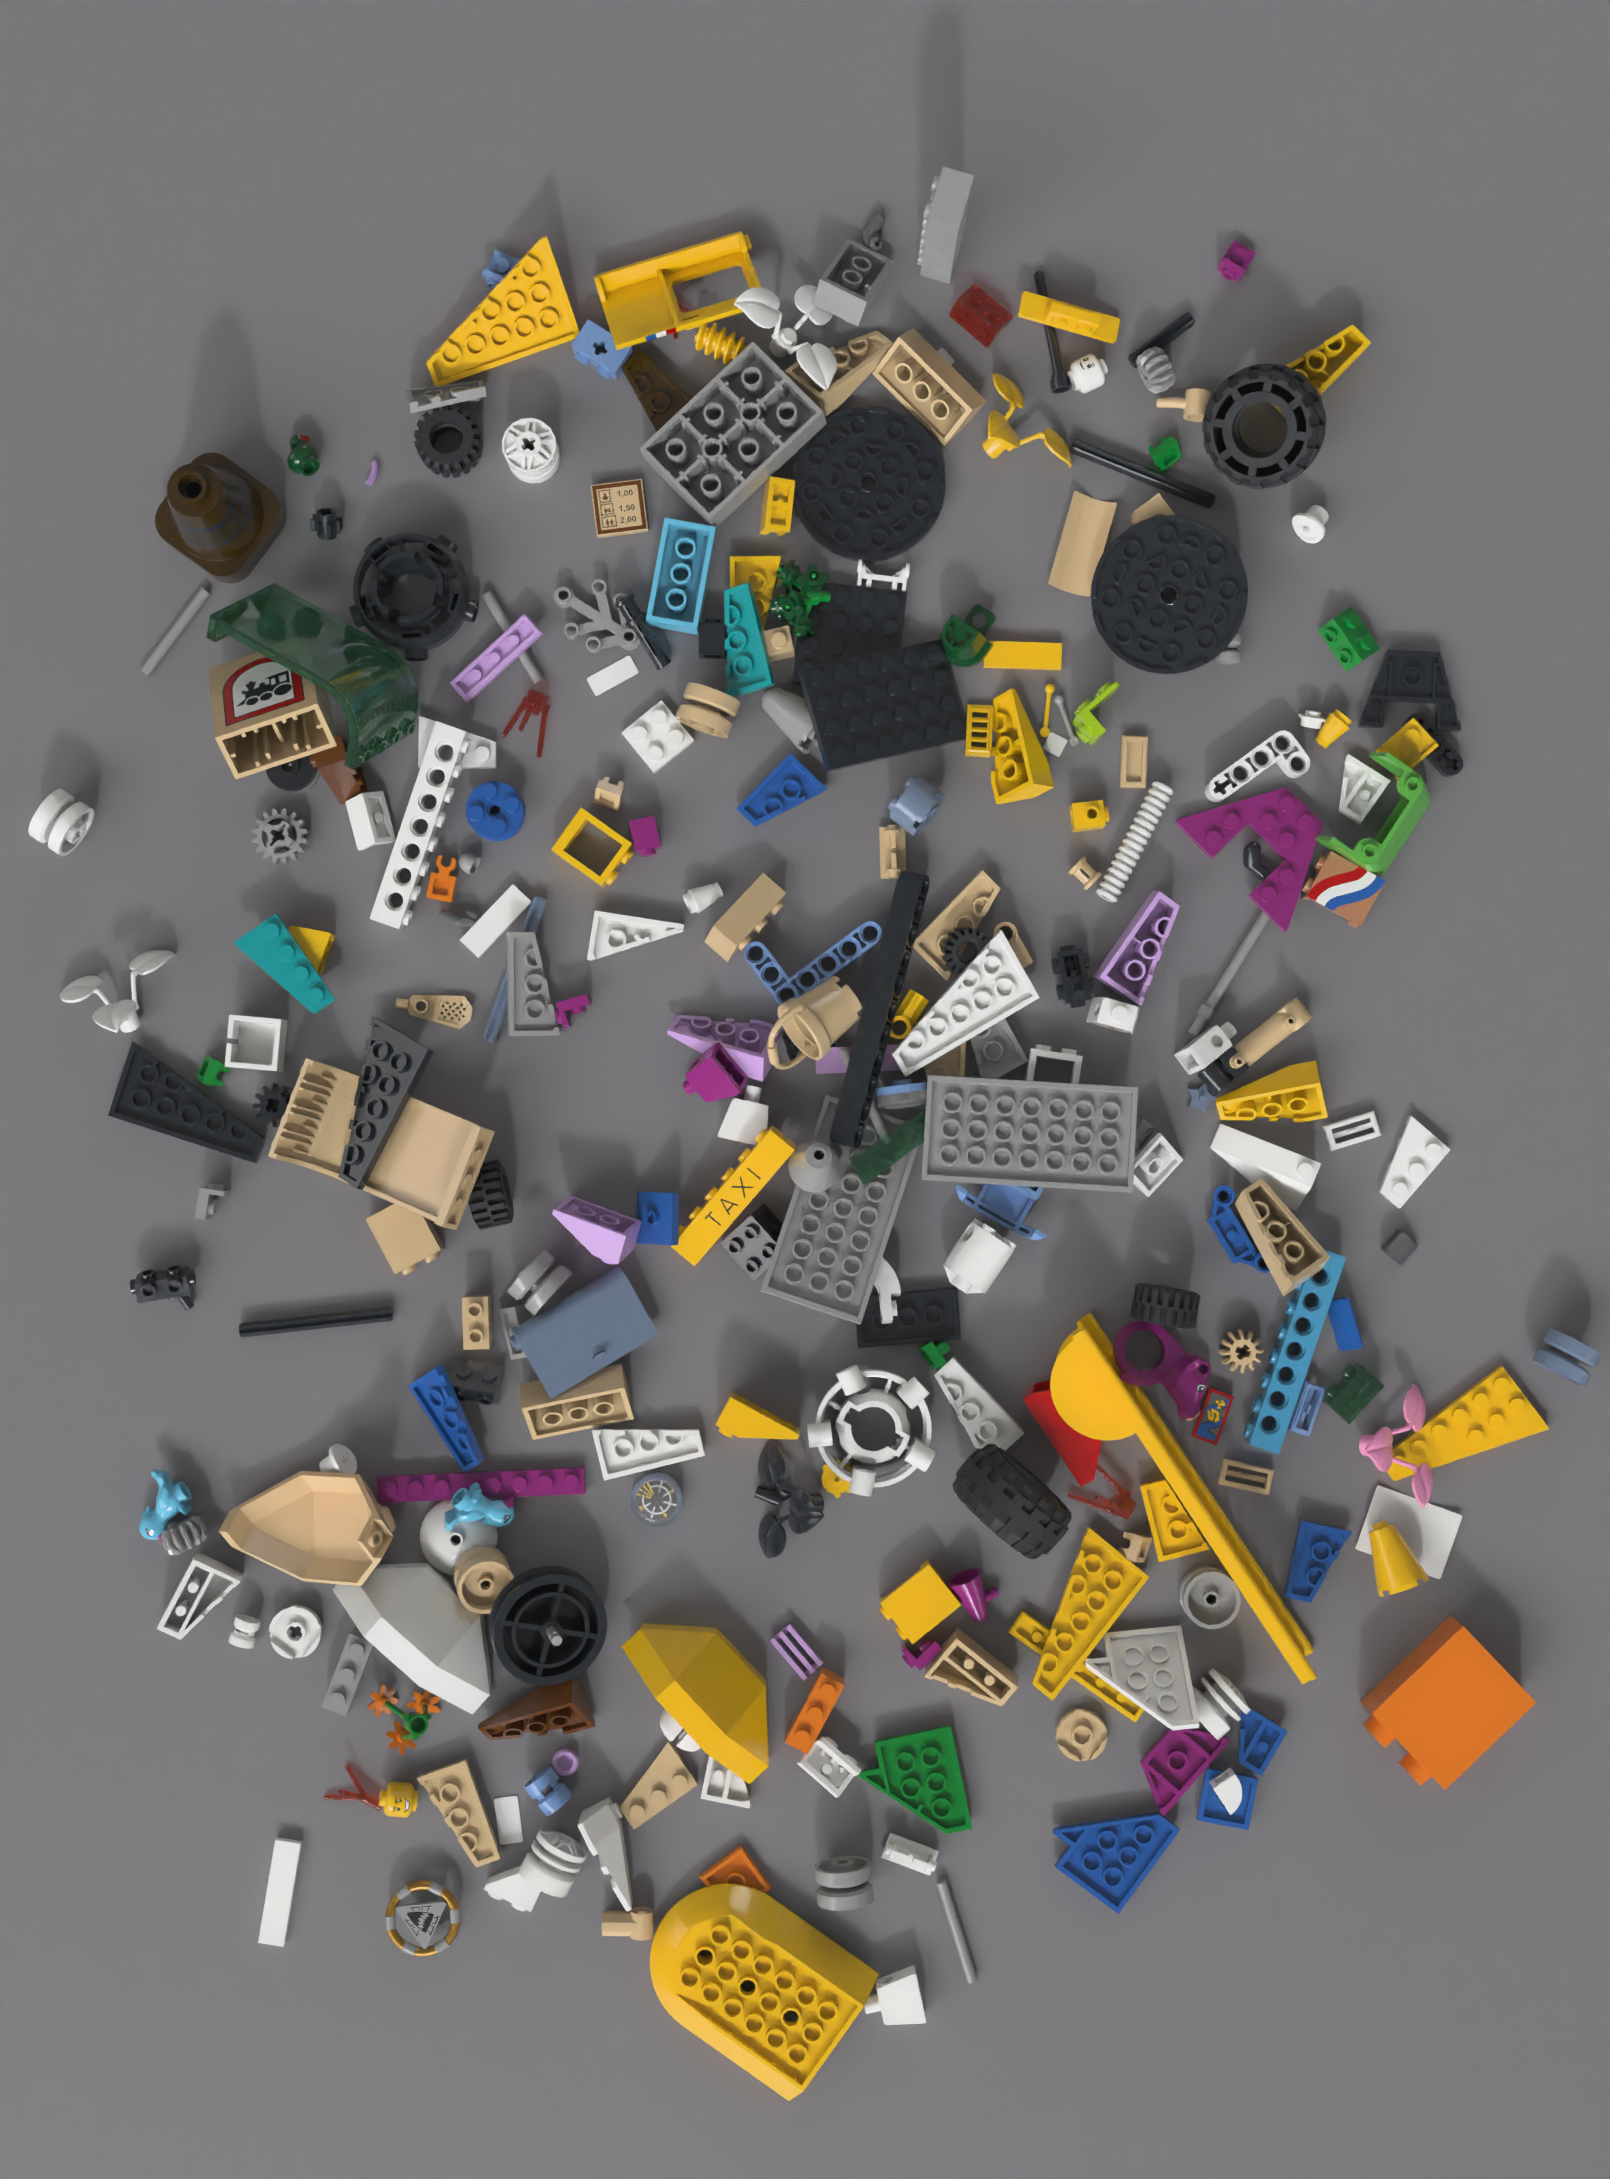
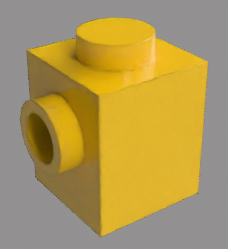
M1103 800L1072 803L1069 806L1072 832L1103 829L1106 826V822H1109L1108 806L1103 805Z

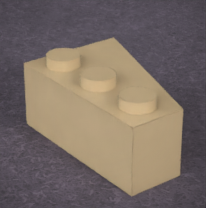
M959 1628L942 1646L943 1649L925 1667V1678L931 1680L933 1678L944 1682L951 1688L955 1689L957 1687L970 1692L972 1696L1001 1707L1018 1688L1019 1676Z

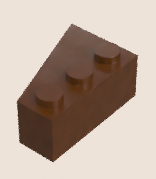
M338 734L335 735L337 746L308 756L313 768L317 767V770L340 804H344L347 800L361 793H367L369 790L355 747Z

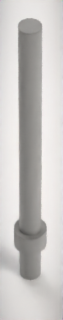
M1263 911L1206 1003L1201 1004L1196 1012L1198 1016L1188 1030V1033L1197 1037L1206 1021H1210L1215 1013V1006L1270 919Z

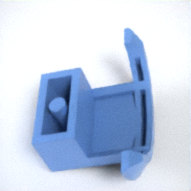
M984 1184L975 1198L968 1190L956 1185L959 1199L992 1221L1031 1240L1047 1238L1048 1235L1038 1229L1022 1224L1034 1201L1039 1198L1044 1188Z

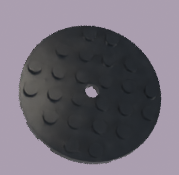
M871 405L869 407H851L830 415L826 418L827 424L799 449L793 464L791 480H795L793 504L801 524L819 545L829 552L849 560L859 561L861 559L862 562H877L897 557L909 551L930 532L943 506L946 489L944 463L935 442L916 421L907 415L903 416L900 413L891 411L890 408ZM872 478L876 486L873 490H865L861 485L862 480Z
M1181 515L1149 518L1132 525L1121 535L1117 536L1101 556L1091 585L1092 615L1099 634L1105 643L1110 647L1111 651L1126 663L1138 669L1157 674L1188 672L1215 659L1230 645L1243 623L1248 604L1247 575L1242 560L1234 546L1211 525L1195 518ZM1169 587L1175 589L1176 599L1171 603H1166L1162 599V592Z

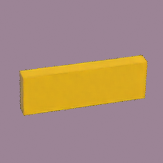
M989 641L993 644V647L984 658L983 668L1060 671L1062 665V643Z

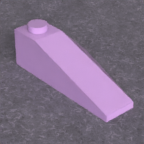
M677 1015L667 1030L668 1035L702 1054L715 1043L720 1042L749 1078L763 1082L772 1067L766 1044L768 1043L771 1029L775 1024L750 1019V1023L734 1022L735 1018H726V1022L711 1021L707 1016ZM782 1026L775 1037L777 1048L783 1031Z

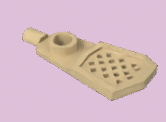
M412 995L409 999H396V1008L407 1009L412 1016L461 1029L472 1019L473 1007L466 996ZM421 1001L426 1004L424 1011L417 1009V1004Z

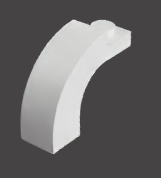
M882 1257L874 1285L879 1294L881 1324L892 1323L893 1316H897L896 1300H891V1297L900 1296L901 1288L893 1268Z

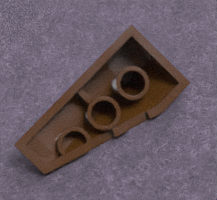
M576 1678L560 1684L540 1686L479 1723L478 1729L489 1740L521 1738L526 1732L538 1733L539 1736L547 1735L548 1730L562 1729L563 1734L574 1733L595 1727V1720L584 1687Z

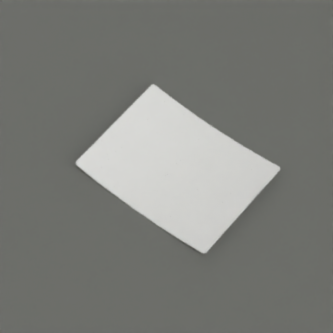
M1378 1485L1355 1549L1372 1555L1369 1532L1373 1530L1372 1525L1387 1520L1388 1525H1395L1427 1575L1441 1579L1462 1520V1515L1427 1503L1425 1508H1421L1416 1498Z

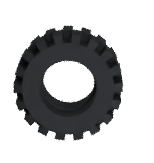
M449 405L443 406V410H439L438 407L433 408L434 413L429 415L426 412L423 415L425 420L418 421L417 426L419 430L414 432V437L416 438L414 443L418 454L425 466L436 475L441 473L443 477L449 478V474H453L454 478L460 477L459 472L462 471L466 475L470 472L468 468L470 466L475 468L478 464L476 459H480L482 455L480 448H483V442L479 429L473 418L471 419L466 411L461 412L458 407L454 406L453 410L449 408ZM454 430L463 435L462 443L456 451L444 454L435 450L436 439L441 433Z
M498 1159L483 1162L468 1200L473 1220L481 1230L512 1223L514 1209L511 1191L504 1167Z
M1139 1283L1135 1285L1130 1316L1136 1320L1191 1329L1196 1326L1201 1296L1196 1292L1184 1289Z

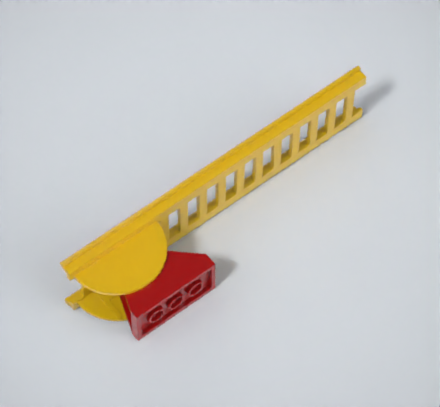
M1087 1313L1084 1317L1077 1320L1078 1328L1061 1345L1052 1369L1051 1379L1036 1382L1027 1387L1023 1401L1080 1487L1095 1478L1102 1440L1123 1439L1136 1433L1301 1683L1305 1684L1310 1680H1315L1317 1674L1305 1658L1315 1649L1142 1388L1129 1384L1119 1377L1122 1372L1115 1363L1113 1345L1092 1313Z

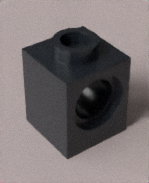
M706 619L705 623L699 622L700 659L726 658V625L721 623V620Z

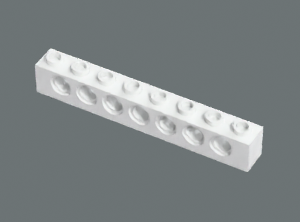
M436 721L370 916L371 920L397 929H403L404 925H409L413 915V911L410 910L412 902L417 901L421 892V887L418 886L421 876H426L430 862H427L429 852H434L438 838L435 837L437 828L443 826L446 818V813L443 812L446 802H451L455 790L452 788L454 778L458 779L462 771L463 764L460 763L462 754H467L471 744V739L468 738L470 733ZM445 746H451L453 749V756L448 760H444L441 756V750ZM438 770H442L445 774V780L443 783L436 785L433 782V774ZM429 795H434L437 801L433 809H427L424 804L425 798ZM422 819L428 823V830L424 834H420L416 830L417 822ZM412 844L418 845L420 849L418 857L414 859L408 855V848ZM405 868L411 872V880L408 883H403L399 876L400 872ZM395 893H399L403 897V904L398 908L394 907L391 902V898Z

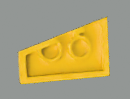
M1165 1479L1139 1485L1159 1562L1210 1550Z

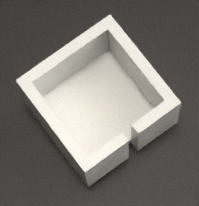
M229 1015L227 1038L238 1039V1044L227 1043L225 1067L283 1072L288 1020Z

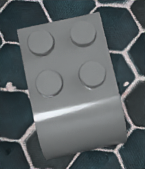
M847 238L821 276L812 304L823 311L844 319L848 323L859 326L881 292L894 261Z

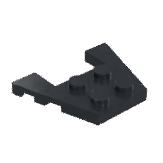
M1387 650L1358 722V728H1382L1384 725V702L1436 704L1435 728L1438 731L1459 732L1461 724L1455 713L1456 707L1454 700L1451 699L1447 685L1449 683L1440 652Z

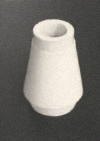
M716 882L689 889L688 893L683 895V899L691 914L695 912L700 913L723 897V892Z

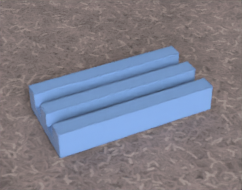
M1304 1380L1287 1430L1310 1437L1326 1387Z

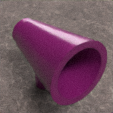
M970 1568L960 1571L948 1581L949 1586L975 1623L982 1622L988 1618L986 1603L1000 1596L995 1586L984 1592L980 1569Z

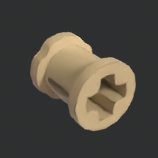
M1084 856L1068 873L1074 875L1084 885L1083 888L1087 890L1098 880L1102 873L1096 872L1086 862L1087 858ZM1081 869H1083V870L1090 876V878H1088V877L1081 871Z

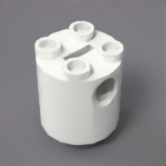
M974 1218L942 1265L945 1268L949 1282L966 1294H986L1017 1245L999 1235L997 1231L985 1223L983 1224Z

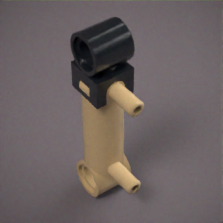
M1296 996L1232 1048L1226 1050L1207 1067L1202 1069L1197 1074L1209 1091L1215 1095L1230 1084L1233 1079H1236L1248 1070L1249 1066L1282 1040L1313 1018Z

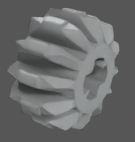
M1156 346L1152 349L1149 348L1138 356V359H1136L1137 370L1144 385L1147 386L1150 392L1154 394L1164 392L1174 385V369L1168 356L1165 355L1161 348Z
M191 1516L164 1530L161 1535L163 1546L169 1555H178L205 1541L208 1536L207 1528L199 1516Z

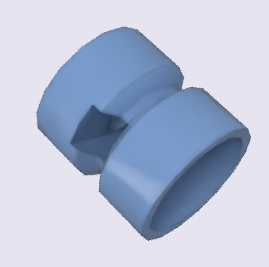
M551 1765L542 1769L524 1785V1789L531 1798L539 1800L537 1806L546 1817L561 1808L573 1795L565 1783L558 1782L559 1776ZM550 1784L552 1788L543 1793L542 1790Z

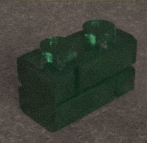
M1358 1363L1354 1366L1352 1364L1349 1365L1342 1372L1341 1376L1343 1379L1337 1385L1332 1384L1326 1389L1324 1393L1325 1398L1322 1401L1349 1425L1384 1387L1378 1379Z

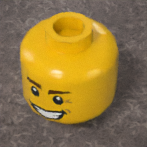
M390 1781L386 1786V1790L380 1791L379 1806H383L386 1816L406 1818L412 1811H416L418 1790H414L412 1783Z

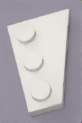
M419 716V768L423 762L436 721ZM470 733L468 737L471 739L467 754H462L460 763L463 764L462 769H497V743ZM445 746L441 750V756L444 760H448L453 756L451 746Z

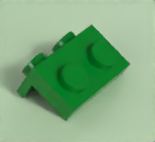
M1352 607L1335 616L1318 629V632L1345 671L1351 670L1381 649Z

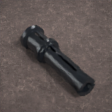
M631 593L616 602L614 607L619 608L627 621L625 625L629 629L632 628L655 664L656 669L660 670L671 663V660L667 657L645 621L646 613L641 612L634 600L635 595Z

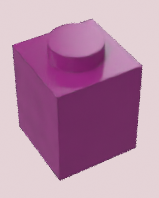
M650 816L629 821L628 825L635 855L641 854V857L656 855V850L661 849V843L655 817Z

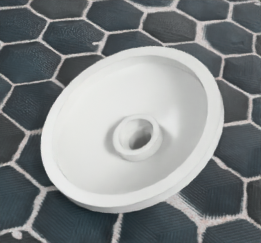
M443 1500L435 1505L425 1516L420 1529V1544L426 1559L432 1566L443 1573L453 1575V1567L457 1559L466 1550L476 1546L496 1548L498 1530L494 1525L488 1526L483 1524L484 1517L476 1521H460L451 1531H446L444 1527L445 1512L454 1508L451 1500ZM458 1535L461 1542L458 1544L454 1543L452 1536Z

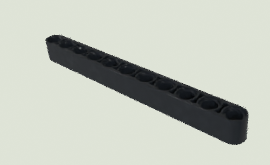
M902 871L899 874L830 1131L831 1143L856 1149L862 1142L929 890L930 880L928 875Z

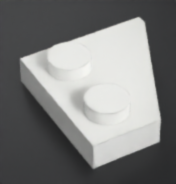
M1348 754L1345 759L1338 811L1361 825L1389 785L1390 780Z
M709 1756L701 1799L750 1809V1798L745 1781Z

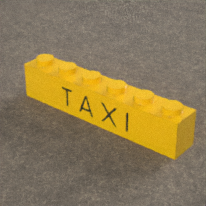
M773 1125L768 1130L763 1128L754 1139L757 1142L751 1150L747 1147L737 1159L740 1161L735 1169L730 1167L721 1177L724 1182L717 1189L713 1186L704 1197L707 1202L701 1208L697 1205L688 1216L690 1221L685 1227L679 1226L678 1245H671V1247L692 1265L695 1266L795 1151L796 1144Z

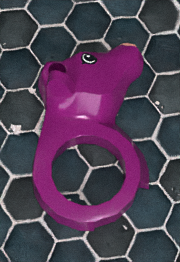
M1136 1320L1128 1322L1120 1328L1114 1336L1115 1342L1113 1346L1115 1363L1122 1372L1119 1377L1135 1386L1163 1384L1168 1394L1176 1403L1179 1416L1187 1421L1197 1418L1200 1414L1201 1399L1207 1388V1379L1211 1371L1209 1362L1198 1355L1188 1354L1161 1325ZM1140 1330L1148 1331L1156 1336L1162 1350L1158 1364L1148 1371L1137 1370L1131 1366L1125 1355L1126 1341L1130 1335Z

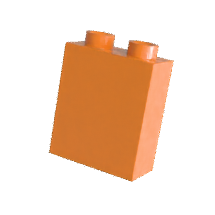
M1450 1615L1360 1701L1372 1713L1362 1725L1377 1741L1386 1748L1396 1739L1408 1751L1398 1763L1420 1786L1432 1777L1444 1790L1536 1704L1531 1696L1472 1634Z

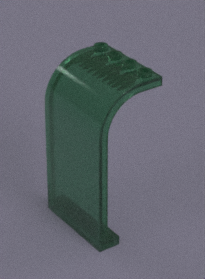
M276 583L210 615L206 638L217 642L229 635L320 686L336 699L343 709L349 725L350 736L344 765L353 770L361 764L367 763L369 759L377 754H381L384 750L392 745H396L400 740L412 735L414 732L418 710V691L414 677L404 660L384 643Z

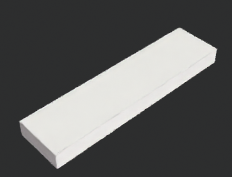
M280 1837L275 1839L258 1943L284 1947L286 1944L303 1841Z

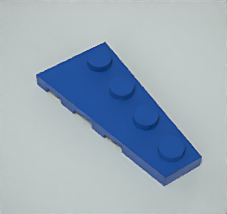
M440 1364L408 1385L464 1473L485 1460L443 1364Z

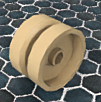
M687 683L683 697L690 704L679 705L675 719L700 732L728 738L733 725L726 717L737 715L741 704L740 701L711 687L697 683Z
M476 1546L466 1550L457 1559L453 1567V1581L461 1603L469 1611L478 1614L490 1613L495 1599L501 1590L514 1579L505 1555L498 1549L490 1546Z

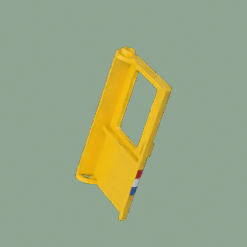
M738 231L593 275L616 350L679 331L690 330L700 327L702 324L742 313L743 311L734 305L738 297L682 313L672 287L676 284L735 266L742 268L749 289L761 287L748 251L752 250L748 234L743 235L742 231Z

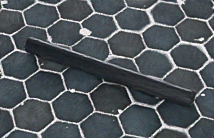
M1075 439L1071 446L1070 452L1072 454L1210 509L1216 499V495L1082 440Z
M392 1307L242 1323L239 1325V1335L243 1338L387 1322L393 1320Z

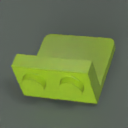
M1118 681L1112 685L1110 682H1107L1093 696L1095 698L1093 701L1088 698L1074 712L1076 717L1072 724L1077 728L1076 734L1084 743L1088 742L1092 746L1106 732L1092 712L1116 692L1121 685Z

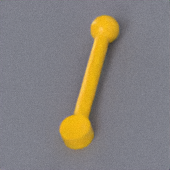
M1053 684L1045 686L1047 695L1043 727L1039 731L1040 736L1043 738L1048 737L1050 734L1048 721L1051 697L1055 691Z

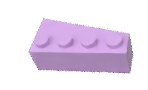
M1152 891L1093 976L1134 1006H1142L1145 992L1151 983L1152 974L1157 961L1160 960L1163 952L1162 948L1170 934L1180 905L1162 892Z

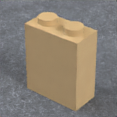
M396 1204L365 1219L394 1274L402 1272L403 1275H406L418 1269L416 1263L424 1259L426 1263H429L440 1257L439 1251L444 1249L429 1219Z

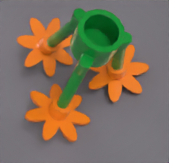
M382 1684L379 1688V1694L376 1692L370 1693L371 1698L375 1701L371 1702L367 1708L369 1710L375 1709L374 1715L376 1718L384 1710L386 1714L390 1715L391 1711L404 1719L403 1727L398 1721H394L395 1731H387L385 1733L387 1737L394 1739L388 1748L393 1749L398 1746L399 1753L403 1755L406 1746L412 1749L416 1748L415 1743L411 1739L417 1740L418 1736L427 1731L429 1727L428 1721L431 1719L430 1712H440V1709L433 1705L440 1700V1697L433 1696L430 1698L431 1692L425 1690L423 1696L419 1692L414 1691L413 1696L416 1701L409 1702L407 1707L415 1709V1711L407 1714L394 1705L398 1702L397 1698L392 1697L396 1688L391 1687L387 1690L386 1686Z

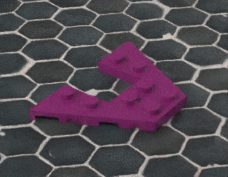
M1287 787L1187 816L1175 822L1210 859L1214 858L1235 836L1249 825L1284 862L1255 888L1248 897L1284 933L1288 930L1317 843L1315 838L1320 834L1323 823Z

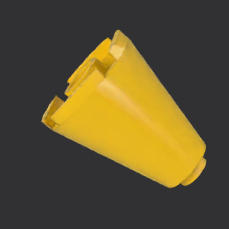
M1387 1520L1372 1525L1373 1530L1369 1532L1378 1595L1383 1597V1591L1386 1590L1391 1595L1419 1585L1417 1581L1423 1578L1424 1583L1429 1580L1427 1573L1395 1525H1388Z

